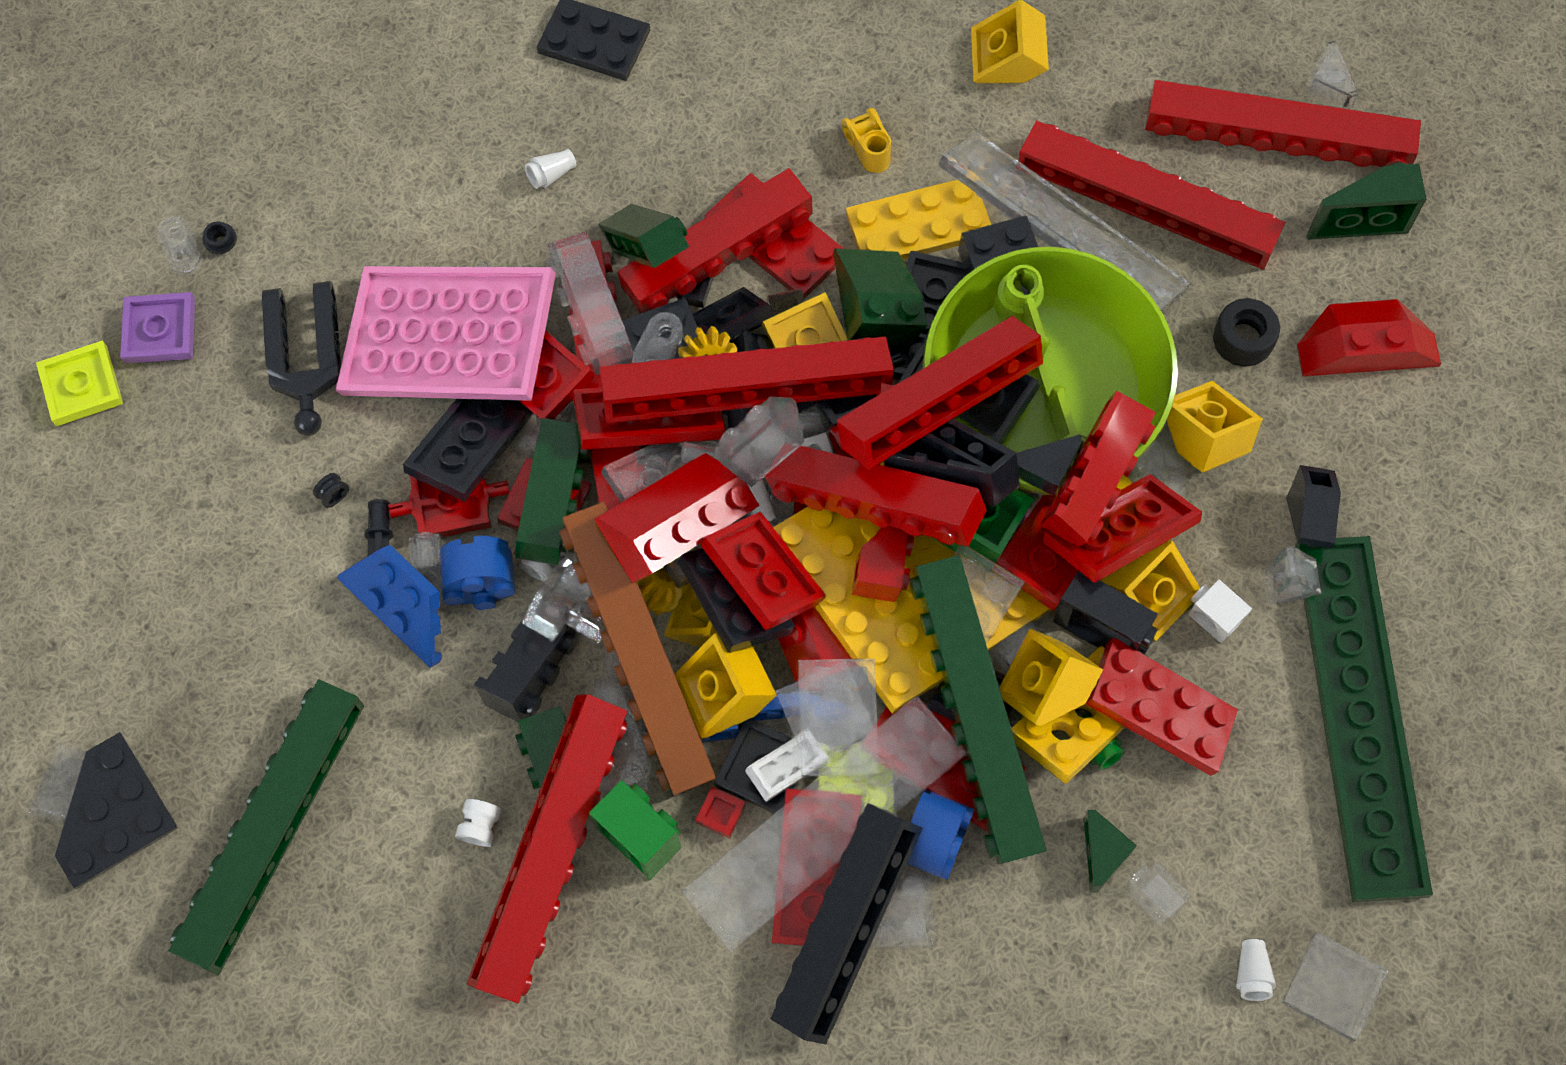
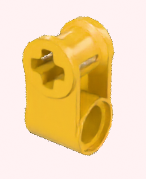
M871 107L863 115L853 119H842L841 126L844 136L849 145L853 147L863 167L872 173H880L888 169L891 163V139L883 127L876 110Z

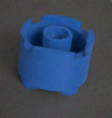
M473 536V543L461 545V539L448 542L439 550L441 590L445 605L474 604V608L477 610L493 609L496 607V601L515 594L513 557L507 541L492 536Z
M924 789L911 820L912 823L923 829L907 865L948 880L974 809Z

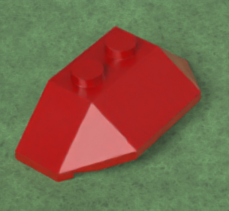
M1398 299L1329 304L1297 344L1302 377L1440 367L1441 365L1435 333Z

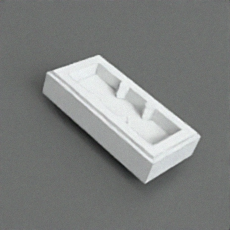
M806 730L748 766L745 772L767 802L786 790V788H789L825 765L829 760L809 731Z

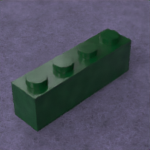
M630 204L598 223L615 254L652 268L659 266L689 247L685 236L688 235L687 230L678 217L674 218L672 215Z
M546 418L541 419L516 538L515 558L559 565L561 552L568 553L559 530L565 528L562 517L576 512L577 500H572L573 490L580 491L583 470L578 469L579 460L586 461L588 449L582 450L578 424Z

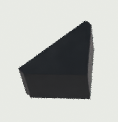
M1080 434L1017 452L1019 479L1054 496L1082 443Z

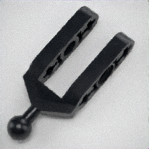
M332 281L313 283L316 344L319 369L290 373L286 302L281 288L262 291L265 360L269 385L272 390L299 400L300 411L295 415L294 426L304 436H312L321 429V416L314 411L313 400L338 382L341 369L339 332L335 333V331H339L336 294Z

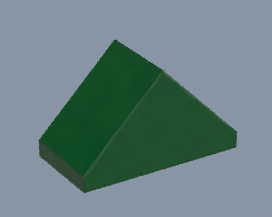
M1087 810L1083 817L1089 886L1090 893H1098L1133 853L1137 845L1099 812Z

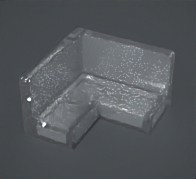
M565 557L538 589L522 623L552 641L557 638L566 625H569L599 643L602 639L600 632L604 631L605 627L601 617L594 619L586 601V598L592 596L587 582L580 585L572 565L575 562Z

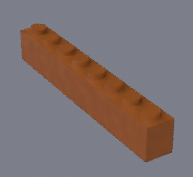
M601 502L562 517L565 528L559 530L566 551L573 549L578 562L572 565L580 585L587 582L592 596L586 598L594 619L601 617L605 630L600 632L607 653L614 651L618 659L619 665L613 668L622 688L628 685L633 699L627 701L634 721L642 720L647 734L641 736L648 756L656 755L661 769L655 771L662 791L670 790L672 797L712 782L716 777L637 581L634 583L630 581L594 518L608 511L605 502Z

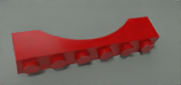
M881 383L876 396L895 385ZM890 526L881 527L876 535L862 546L857 556L851 595L895 602L901 590L906 591L908 588L910 569L905 568L906 556H911L914 536L904 532L902 529Z

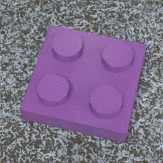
M192 292L124 297L120 358L125 364L193 359L195 297Z

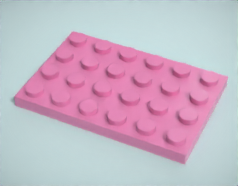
M364 266L336 391L342 396L531 401L556 273L551 267Z

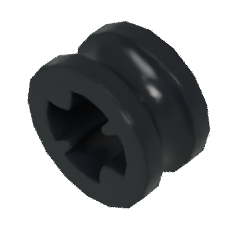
M330 473L324 476L313 489V495L317 499H321L322 505L326 508L335 506L349 492V486L346 482L341 481L337 473Z

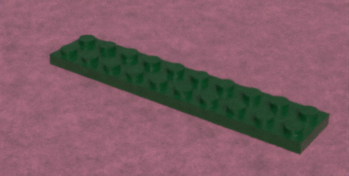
M1370 536L1335 538L1333 548L1311 547L1296 543L1297 562L1352 902L1429 898L1433 895Z

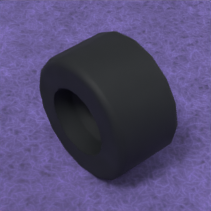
M1244 298L1231 302L1220 313L1213 333L1215 349L1223 359L1234 365L1246 367L1263 362L1271 354L1279 338L1281 326L1277 314L1269 305L1260 300ZM1240 324L1250 325L1259 333V338L1254 340L1243 339L1234 331V326Z

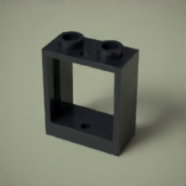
M1079 570L1062 596L1053 621L1055 624L1097 648L1100 646L1105 648L1108 641L1116 638L1144 655L1158 631V628L1152 626L1158 613L1100 580L1094 583Z

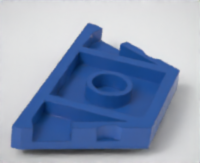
M391 545L379 549L338 574L337 579L429 668L441 661V653L435 651V636L441 633V623L438 616L440 592Z

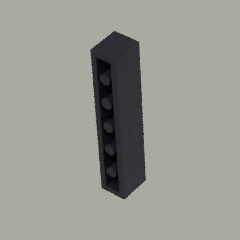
M867 803L863 813L857 820L856 829L850 843L842 853L840 865L832 883L825 891L824 900L818 914L808 929V936L800 954L793 962L792 971L786 985L776 1000V1007L770 1018L772 1021L803 1040L827 1044L922 832V827L886 809Z

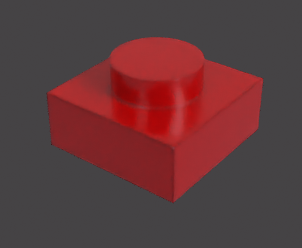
M711 787L695 821L697 824L730 839L746 807V802Z

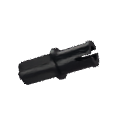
M374 499L368 502V529L364 532V537L368 540L367 557L379 549L388 546L389 540L393 537V532L390 529V502L387 500Z

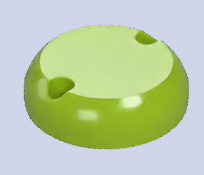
M1033 247L1012 251L991 259L966 275L950 291L940 305L931 324L925 345L923 368L1011 316H1014L1041 335L1043 364L1027 374L1042 385L1003 442V446L1017 453L1080 434L1082 443L1077 451L1079 453L1108 398L1117 390L1156 412L1151 421V424L1155 425V429L1145 445L1141 443L1138 445L1134 456L1138 457L1139 460L1151 447L1161 432L1172 408L1177 386V355L1172 333L1163 313L1149 293L1128 273L1114 264L1089 253L1059 247ZM1022 286L1030 293L1029 295H1024ZM956 416V417L954 418L955 420H957V421H959V422L965 424L966 426H968V427H970V428L976 430L977 432L983 434L982 432H980L979 430H977L976 428H974V427L971 426L970 424L966 423L965 421H963V420L960 419L959 417ZM1077 454L1075 455V457H1074L1072 463L1070 464V466H1069V468H1068V470H1067V472H1066V474H1065V476H1064L1062 482L1060 483V485H1059V487H1058V489H1057V491H1056L1055 494H1057V492L1059 491V489H1060V487H1061V485H1062L1064 479L1066 478V476H1067V474H1068V472H1069L1071 466L1073 465V463H1074V461H1075V459H1076V457H1077ZM1019 479L1020 486L1017 488L1018 490L1026 493L1050 495Z

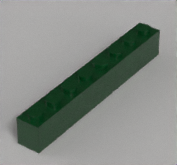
M957 555L916 566L913 571L914 577L909 578L910 587L914 599H921L924 613L920 614L921 626L925 636L931 635L935 650L930 651L932 664L936 673L942 671L946 686L941 687V694L946 709H953L956 723L951 724L952 733L956 745H963L967 760L962 761V767L967 782H974L978 797L973 798V805L978 820H985L988 835L983 836L988 856L989 858L995 857L997 864H1003L1046 852L1047 849L961 556Z
M320 679L317 680L313 688L311 687L306 691L301 703L302 709L296 720H292L287 725L283 735L284 742L278 753L272 754L265 767L266 774L262 782L250 792L246 803V811L241 820H236L228 833L229 841L222 854H218L213 859L209 868V878L204 887L199 888L193 895L189 906L191 910L184 923H180L171 935V946L168 952L217 976L221 973L364 708V704L356 695Z

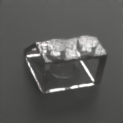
M769 397L761 405L753 407L742 422L735 428L728 429L720 438L718 448L721 463L749 486L753 487L805 442L796 401L787 397Z

